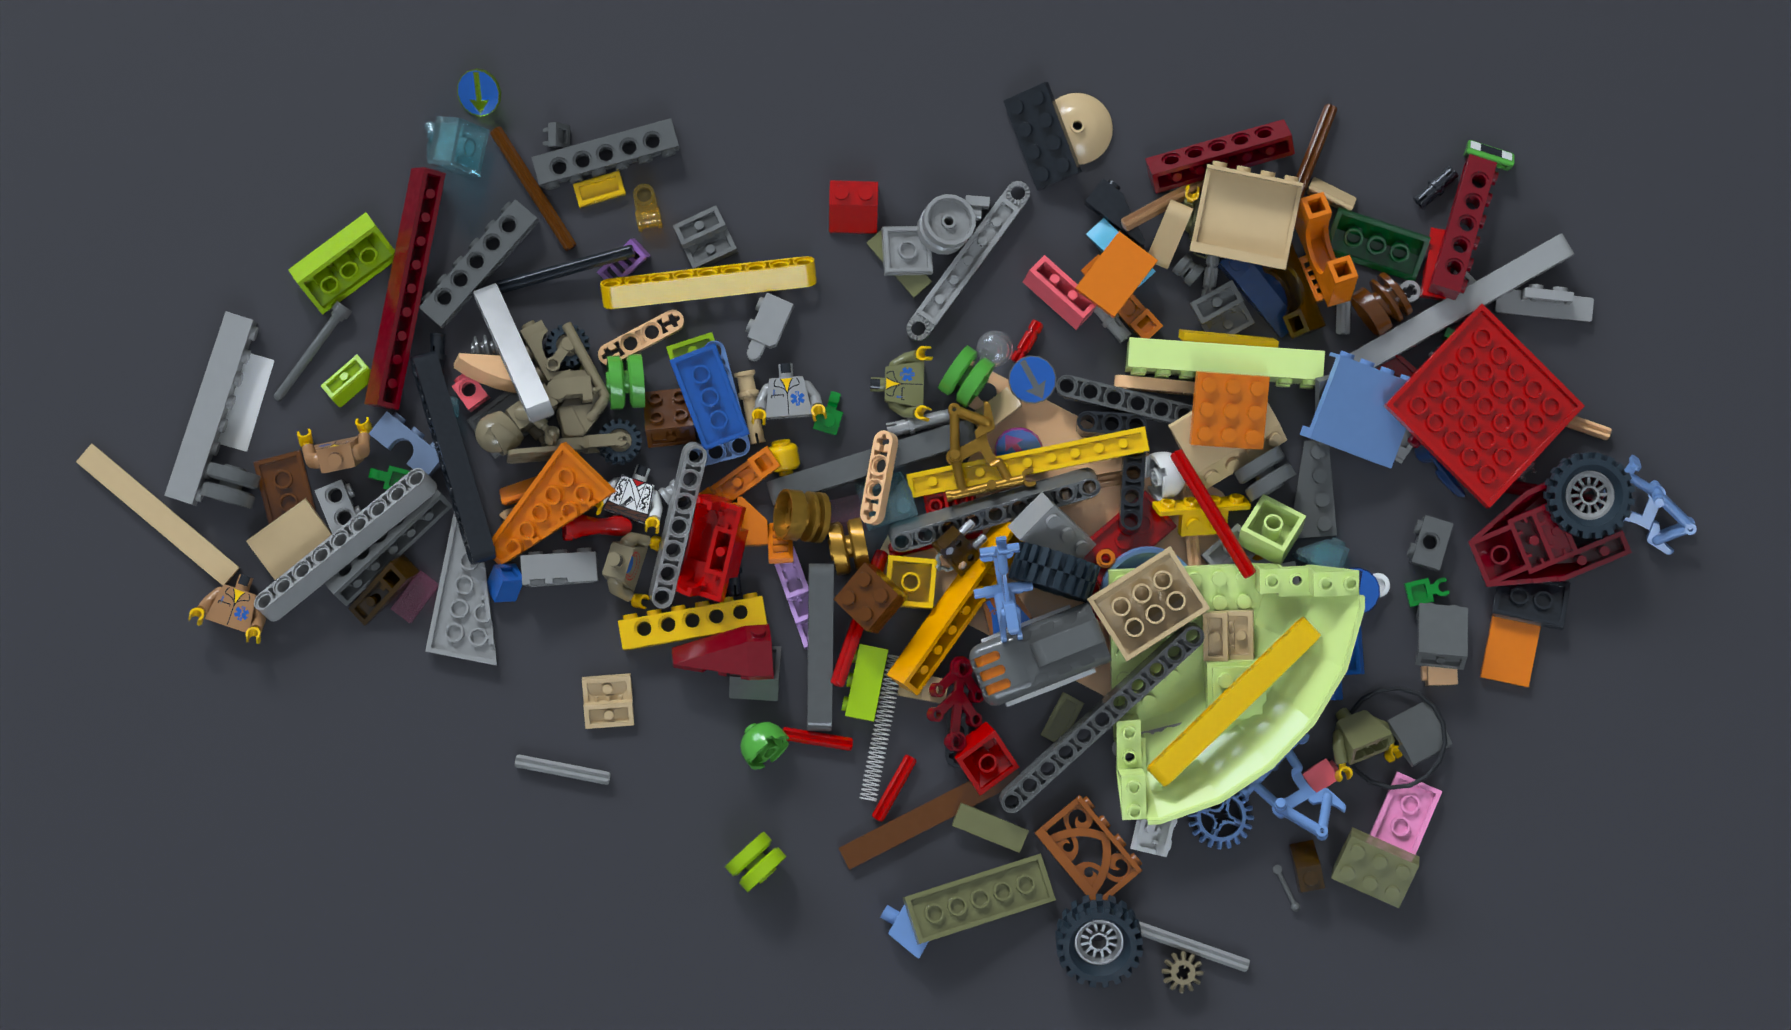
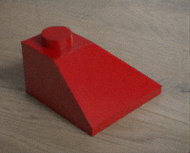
M987 722L966 736L965 748L962 751H958L955 756L957 763L980 796L1019 768L997 732Z

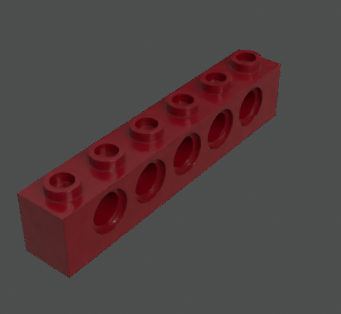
M1282 119L1145 158L1154 191L1155 193H1160L1204 180L1207 164L1212 165L1213 161L1228 163L1227 168L1236 170L1237 165L1251 167L1294 155L1295 151L1292 134L1285 120Z
M1469 154L1466 159L1427 292L1452 300H1456L1460 293L1464 294L1468 280L1464 279L1466 271H1471L1474 258L1470 256L1472 250L1476 251L1480 241V236H1477L1478 228L1482 229L1484 226L1486 215L1483 214L1485 207H1489L1493 195L1489 193L1491 185L1495 186L1499 172L1495 171L1497 162ZM1472 182H1479L1482 188L1475 187ZM1466 203H1472L1476 209L1468 208ZM1460 225L1468 226L1470 231H1464ZM1453 246L1461 247L1464 252H1457ZM1447 268H1454L1457 274H1451Z

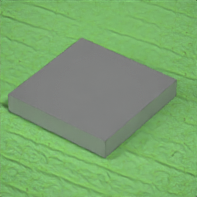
M917 226L881 228L884 276L933 274L932 251L928 250L921 243L917 233Z

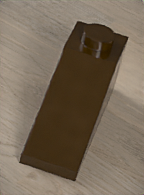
M404 554L399 556L381 571L348 609L364 626L367 625L407 587L420 571Z

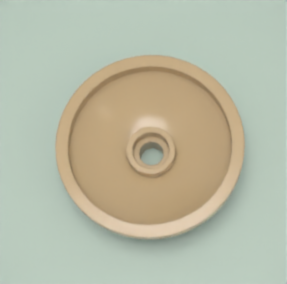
M1071 93L1057 98L1055 101L1079 165L1098 159L1108 148L1113 133L1111 116L1106 107L1096 98L1083 93ZM1075 122H1079L1082 125L1080 130L1073 128Z

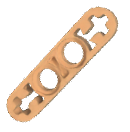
M669 310L600 347L598 351L599 360L603 365L607 366V359H603V356L606 355L605 350L609 349L612 352L618 349L615 346L618 342L625 355L620 356V352H617L613 356L619 355L622 361H624L628 355L637 354L679 332L684 326L683 315L677 310ZM669 316L679 317L680 320L677 321L678 326L668 325L665 327L668 332L663 334L662 327L658 321L662 320L664 325L670 321ZM649 326H655L659 330V334L655 339H649L645 335V330ZM628 337H633L638 342L634 350H627L624 347V341Z
M1115 375L1114 386L1134 391L1194 396L1195 382Z
M885 430L878 432L873 440L860 510L861 520L873 526L879 525L885 517L898 448L897 436ZM888 439L889 444L883 445V440ZM880 452H886L887 456L881 455ZM885 460L886 467L884 471L878 472V462ZM879 483L881 485V493L878 496H874L872 493L873 487ZM871 500L878 501V504L871 503ZM870 512H876L875 516H869Z

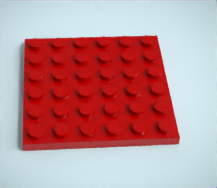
M1481 303L1383 406L1488 509L1585 405Z

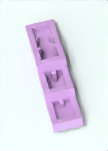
M793 546V562L775 564L803 646L807 650L808 584Z

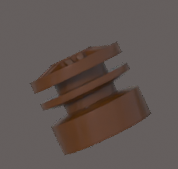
M1384 272L1377 276L1378 282L1374 279L1369 282L1373 293L1362 287L1352 294L1350 300L1360 319L1377 337H1380L1393 327L1389 316L1400 322L1403 320L1402 314L1408 316L1413 312L1402 288Z

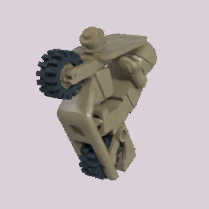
M532 320L524 324L519 334L540 380L544 383L543 387L551 402L554 413L558 408L556 417L562 438L559 439L560 433L557 427L547 424V418L530 423L519 400L510 406L505 413L497 411L480 419L475 429L476 440L480 447L490 453H500L502 456L507 454V463L515 464L549 461L560 444L567 442L579 455L580 452L585 454L599 453L601 457L605 458L606 462H613L612 465L630 463L638 455L642 443L641 433L636 430L637 426L635 424L631 425L628 420L624 422L622 419H617V421L613 419L602 427L598 435H587L607 407L610 395L588 355L590 343L588 342V335H585V331L583 329L579 330L577 325L573 327L571 322L563 326L562 324L558 325L547 337L545 353L548 355L547 359L542 349V341L548 333L542 320L536 323ZM560 367H561V370H565V368H569V370H566V371H558ZM574 367L579 368V370L570 371L573 370ZM528 432L535 441L539 440L541 443V447L515 449L521 445L524 439L523 433Z

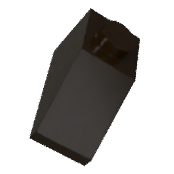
M1308 840L1289 844L1298 892L1303 893L1324 889L1325 884L1321 864L1314 841Z

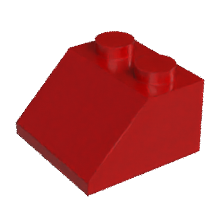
M830 180L829 233L877 234L878 182Z

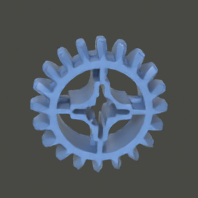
M1237 792L1222 802L1216 809L1206 808L1187 815L1188 817H1195V821L1188 823L1189 827L1196 825L1198 828L1192 834L1196 836L1201 832L1202 836L1199 838V842L1203 843L1208 838L1207 847L1209 848L1213 846L1214 841L1217 842V849H1222V842H1225L1228 849L1231 848L1230 840L1232 839L1235 844H1240L1237 836L1240 835L1246 838L1247 834L1242 831L1243 828L1252 829L1251 825L1245 824L1246 820L1254 819L1252 815L1246 816V811L1253 810V807H1244L1243 805L1249 801V798L1240 800V793ZM1231 799L1239 808L1240 820L1229 813ZM1223 809L1226 812L1223 815H1227V818L1232 821L1221 820L1218 823L1216 822L1217 818H1214V815L1209 813V811L1215 813ZM1201 813L1212 819V830L1210 833L1202 825ZM1224 824L1237 826L1236 830L1230 835L1217 837Z

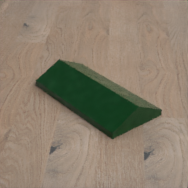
M1340 207L1329 231L1331 246L1336 257L1341 258L1350 255L1354 263L1411 281H1415L1431 240V237Z

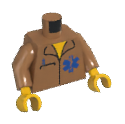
M366 417V422L362 424L359 418L356 419L355 424L360 433L358 436L314 446L310 429H308V434L304 436L300 435L298 431V442L302 447L306 465L309 468L319 469L321 473H328L356 467L370 453L369 432L373 427L369 417Z
M240 574L235 587L226 584L222 587H217L203 598L197 608L190 610L188 620L190 621L192 617L197 616L199 617L197 625L200 626L206 615L205 619L245 632L247 642H249L250 637L255 636L256 644H259L261 642L260 633L263 630L266 617L254 607V600L257 595L249 593L254 578Z

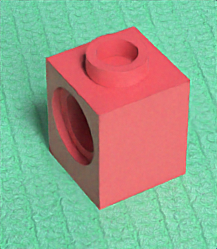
M464 374L459 375L454 380L455 384L452 385V388L470 412L490 399V396L479 382ZM468 384H473L476 387V391L472 396L464 395L463 390Z
M1325 758L1304 771L1302 775L1309 786L1317 793L1337 781L1335 779V772L1338 770V767L1333 760L1328 761Z

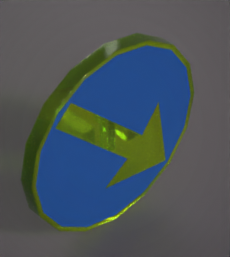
M477 68L468 70L460 77L457 84V95L459 102L465 110L472 115L485 116L498 108L501 102V89L498 81L491 73Z

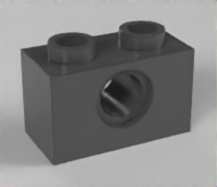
M1427 515L1423 516L1421 520L1417 519L1413 532L1417 534L1415 543H1410L1407 557H1410L1409 563L1433 571H1439L1453 523ZM1425 536H1430L1434 539L1435 545L1432 549L1424 547L1423 539Z

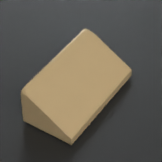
M1316 177L1312 179L1306 191L1309 195L1324 192L1328 204L1337 209L1340 207L1351 211L1356 202L1354 196Z
M1007 387L988 401L991 406L995 427L1022 407L1020 401ZM984 405L975 412L984 416Z

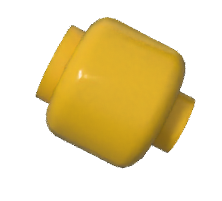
M790 439L772 442V446L769 448L781 464L774 472H779V476L792 474L793 470L800 465L797 445L791 443Z

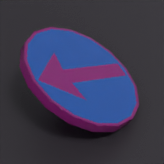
M1022 427L1011 428L1004 431L998 437L995 444V456L1040 448L1043 445L1038 435L1033 431Z

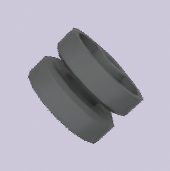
M1279 445L1233 473L1239 484H1245L1253 478L1256 482L1245 490L1250 502L1260 498L1263 494L1269 495L1285 485L1284 482L1297 475L1291 464H1285L1275 469L1274 466L1284 460L1285 457Z
M209 462L206 475L220 482L219 484L203 483L200 495L252 509L255 496L241 490L242 487L257 489L261 476L229 464L221 465Z

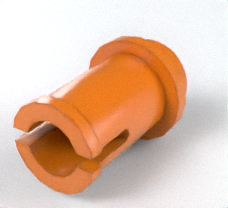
M1103 549L1096 555V562L1102 568H1110L1115 563V554L1109 549ZM1105 555L1110 559V561L1108 563L1102 562L1101 557Z

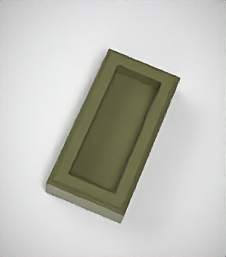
M1062 692L1040 735L1055 742L1073 726L1084 703Z

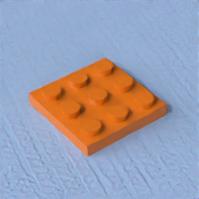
M1196 371L1189 444L1263 450L1270 377Z

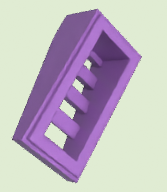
M632 238L624 246L632 245L634 251L640 257L638 259L635 256L629 258L633 263L631 266L625 260L618 261L626 270L624 273L614 263L603 265L597 273L604 280L613 278L607 271L609 268L618 277L629 276L650 254L635 238Z

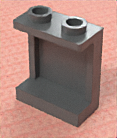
M1419 603L1416 613L1418 629L1415 665L1464 670L1468 657V608L1457 605L1447 606L1434 603Z

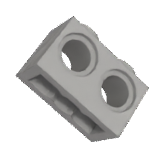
M342 479L314 490L332 534L343 526L340 523L341 514L349 512L353 518L361 512L360 506H355L352 497H355L351 484H346ZM335 490H341L342 499L336 503L332 502L331 493Z

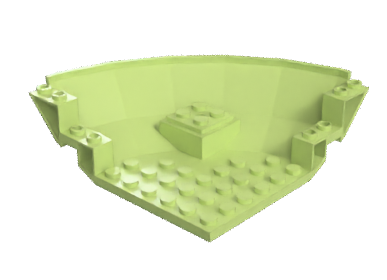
M1252 563L1256 573L1245 579L1236 564L1184 566L1210 607L1208 611L1254 610L1255 658L1254 660L1204 661L1202 643L1113 725V738L1116 743V776L1122 820L1147 819L1148 825H1158L1221 804L1273 769L1316 724L1348 670L1365 611V596L1359 595V570L1319 565L1282 567L1280 564ZM1135 568L1108 569V585ZM1295 576L1301 578L1298 584H1293L1292 582ZM1202 614L1190 622L1196 623L1203 631ZM1305 617L1321 634L1319 639L1170 784L1163 787L1147 770L1148 765L1297 620ZM1197 630L1188 631L1186 639L1194 640L1198 634ZM1172 634L1129 661L1125 660L1110 636V656L1112 659L1110 662L1111 690ZM1172 646L1168 650V656L1175 657L1178 655L1179 647ZM1152 664L1150 672L1158 673L1161 670V664ZM1137 679L1133 681L1132 689L1139 690L1143 686V680ZM1116 697L1114 699L1113 705H1123L1125 702V697ZM1181 723L1180 725L1175 726V727H1167V728H1165V729H1164L1163 731H1161V732H1159V731H1158V732H1154V734H1151V733H1143V734H1141V732H1144V731H1149V730H1153V729H1157V728H1161V727H1165V726H1169V725ZM1133 753V759L1129 761L1126 760V754Z

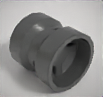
M1186 253L1171 272L1176 276L1184 278V283L1190 287L1205 268L1201 264L1193 262V258Z

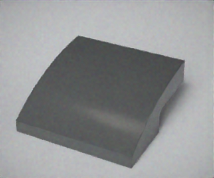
M716 205L673 225L693 269L708 267L738 253Z
M1233 280L1190 303L1204 332L1237 334L1255 324Z
M1423 701L1387 720L1391 733L1400 743L1398 749L1411 767L1440 753L1443 743L1441 723L1432 707ZM1446 731L1447 749L1452 746V741Z

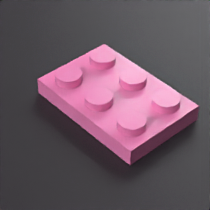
M1396 772L1391 785L1409 784L1416 779ZM1422 782L1411 788L1388 790L1370 835L1416 855L1442 791Z

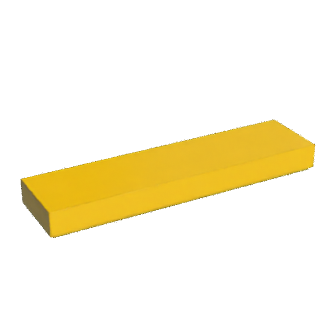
M1179 329L1178 336L1180 340L1190 342L1278 348L1279 345L1278 340L1268 337Z

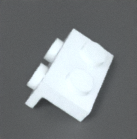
M1137 819L1130 849L1167 857L1168 851L1171 849V837L1173 829L1177 824V819L1158 825H1148L1147 819Z

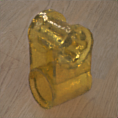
M648 184L638 185L634 189L633 198L639 232H643V229L657 226L663 228L654 189ZM642 190L651 192V198L646 202L638 199V194Z

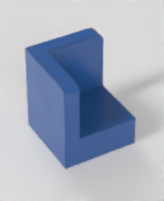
M516 563L494 564L487 581L488 591L493 601L511 602L517 600L522 588V574Z

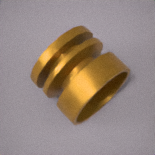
M791 489L780 491L773 513V527L777 538L794 541L800 538L802 541L821 543L825 540L831 521V504L827 494L807 491L804 494L801 490Z

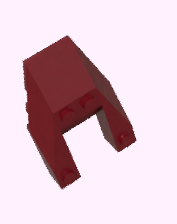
M1585 477L1581 478V480L1585 484ZM1590 477V483H1591V484H1592V482H1593V480H1594L1593 477ZM1598 481L1596 487H1598L1602 483ZM1545 482L1525 491L1468 541L1486 587L1566 581L1632 553L1623 530L1620 529L1614 530L1615 533L1611 535H1603L1602 538L1592 539L1576 546L1572 535L1561 530L1559 525L1551 520L1550 512L1546 511L1545 505L1547 500L1543 498V492L1547 491ZM1576 482L1574 485L1580 488V485ZM1591 488L1585 489L1584 492H1583V494H1584V493H1587V492H1589V491H1591L1592 489H1591ZM1572 489L1571 494H1577V491Z

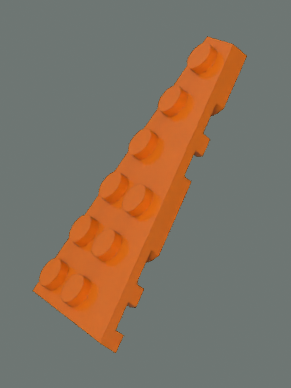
M567 442L561 443L492 537L496 551V559L493 560L497 564L508 563L617 491Z

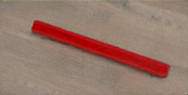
M1179 449L1173 452L1170 456L1237 568L1245 579L1251 577L1256 573L1254 566L1184 451Z
M877 549L871 564L883 572L888 559V553ZM853 618L830 681L831 684L837 687L845 685L864 629Z

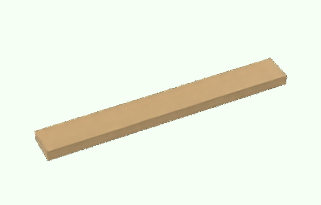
M91 443L76 461L221 585L227 584L240 569L238 565L94 444Z

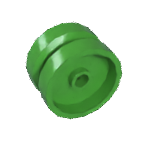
M968 345L956 357L938 386V390L947 396L952 395L961 386L956 394V402L965 408L983 390L996 366L995 363L985 357L973 367L978 358V352Z
M641 354L628 355L626 360L627 370H623L622 358L619 355L607 356L606 388L610 395L611 410L624 408L625 393L629 395V403L632 408L645 407L644 371Z

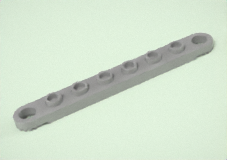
M1015 181L1008 185L916 310L906 327L907 335L912 340L923 341L930 335L1027 203L1030 197V189L1026 183ZM1021 187L1025 191V196L1021 200L1014 199L1011 195L1013 188ZM920 322L924 324L926 330L922 335L917 336L912 333L911 327L914 323Z

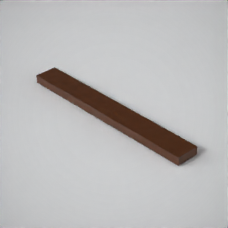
M1018 769L981 796L977 793L971 782L968 781L839 847V850L850 870L955 816L961 802L973 807L1000 793L1020 773Z

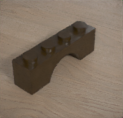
M1291 242L1286 270L1262 266L1265 273L1275 277L1285 291L1287 310L1283 319L1291 338L1294 339L1321 329L1326 324Z

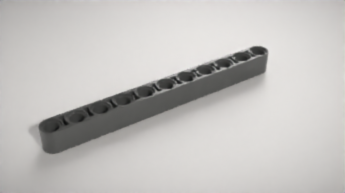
M1189 622L1174 632L1000 792L999 801L1002 808L1008 813H1016L1021 810L1192 654L1204 641L1202 629L1196 623ZM1197 630L1198 634L1194 640L1186 639L1188 631ZM1172 646H1178L1180 649L1175 657L1168 656V650ZM1160 663L1162 666L1161 670L1158 673H1151L1150 666L1152 664ZM1137 679L1143 680V686L1139 690L1132 689L1133 681ZM1118 696L1125 697V702L1121 706L1113 705L1114 699ZM1101 712L1106 713L1107 719L1104 722L1098 723L1095 721L1097 714ZM1081 729H1088L1089 735L1085 739L1077 738L1078 732ZM1070 746L1071 752L1068 755L1062 756L1059 754L1061 747ZM1045 762L1053 763V768L1049 772L1041 771V766ZM1031 778L1035 780V785L1032 788L1027 789L1023 787V782L1026 779ZM1009 795L1017 797V801L1013 805L1005 803V799Z

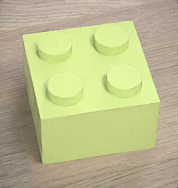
M1263 494L1242 526L1238 542L1241 547L1272 563L1281 565L1301 534L1306 515Z

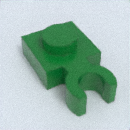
M1429 578L1404 583L1409 607L1418 606L1419 603L1434 602V594L1440 597L1448 595L1450 593L1449 590L1442 592L1438 588L1440 583L1447 581L1446 578H1439L1431 585Z

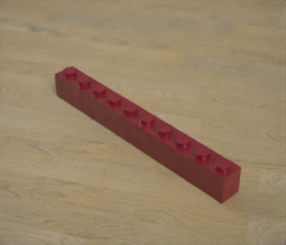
M426 167L411 168L364 403L366 405L399 410L446 175L444 172Z

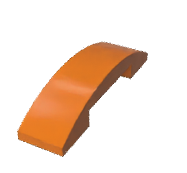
M1099 254L1080 270L1084 276L1099 258ZM1133 294L1117 313L1140 338L1150 339L1163 327L1160 321Z
M766 446L747 459L748 461L698 495L711 493L731 499L733 502L737 497H740L772 474L781 464L770 448Z

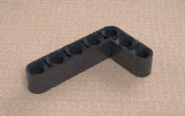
M1084 411L1077 418L1076 431L1080 436L1090 438L1129 430L1131 423H1138L1141 427L1145 426L1147 433V421L1139 414ZM1090 420L1094 426L1090 429H1085L1081 426V421ZM1113 421L1117 424L1118 428L1113 431L1108 430L1105 427V423ZM1146 452L1140 453L1137 456L1128 455L1122 457L1119 528L1126 535L1136 534L1142 523ZM1136 470L1139 473V478L1130 479L1126 472ZM1130 493L1135 494L1138 497V501L1136 503H1129L1125 496ZM1132 517L1136 520L1137 525L1128 527L1125 525L1124 519Z

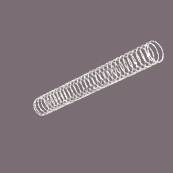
M888 655L889 658L895 660H886L887 662L892 663L886 664V666H893L894 663L890 661H896V658H899V656ZM883 678V680L888 681V682H891V683H882L883 685L888 686V687H881V689H883V690H885V691H889V692H880V693L883 694V695L889 696V697L880 696V697H879L880 699H883V700H886V701H878V702H879V703H881V702H885V703H896V702H894V701L887 700V699H884V698L897 699V697L890 696V695H887V694H884V693L898 694V693H896V692H893V691H890V690H886V689L899 690V688L886 685V684H893V685H898V684L895 683V682L886 680V679L892 680L891 678ZM881 703V704L887 705V706H877L878 708L884 709V710H877L878 713H881V714H884V715H875L876 717H878V718H882V717H879V716L893 717L892 715L885 714V713H882V712H891V713H894V711L888 710V709H885V708H882V707L895 708L894 706H891V705H888V704H884V703ZM882 718L885 720L875 719L876 722L882 723L874 724V726L883 728L877 725L891 726L890 724H886L880 721L892 722V720L886 718ZM883 728V729H873L874 731L880 732V733H883V734L872 733V735L877 736V737H880V738H871V739L874 740V741H877V742H881V743L871 742L870 744H872V745H874V746H878V747H869V748L872 749V750L878 751V752H868V753H869V754H872V755H875V756H879V757H874V756H868V757H867V758H869V759L876 760V761H866L867 763H870V764H873V765H876V766L866 765L865 767L870 768V769H873V770H865V772L870 773V774H874V775H864L865 777H868V776L882 777L881 775H878V774H875V773H871V772H882L881 770L874 769V768H871V767L883 768V766L877 765V764H874V763H871V762L884 763L883 761H880V760H877V759H873V758H882V759H885V757L880 756V755H876V754H873V753L886 754L885 752L879 751V750H876V749H887V748L882 747V746H879V745H875V744L888 745V743H885V742H882V741H878V740H875V739L889 740L888 738L881 737V736H878V735H886V736H889L890 734H887V733H884V732H881V731H877V730L891 731L890 729H887V728ZM868 777V778H871V779H874V780L863 779V781L868 782V783H871V784H862V785L865 786V787H868V788H872V789L862 788L861 790H863V791H866V790L879 791V790L876 789V788L869 787V786H866V785H870V786H880L879 784L869 782V781L880 782V780L875 779V778H872V777ZM866 791V792H869V793H872V794L860 793V795L869 797V798L859 797V798H861V799H866V800H871V801H877L876 798L867 796V795H876V796H877L878 794H876V793H873V792H870V791Z

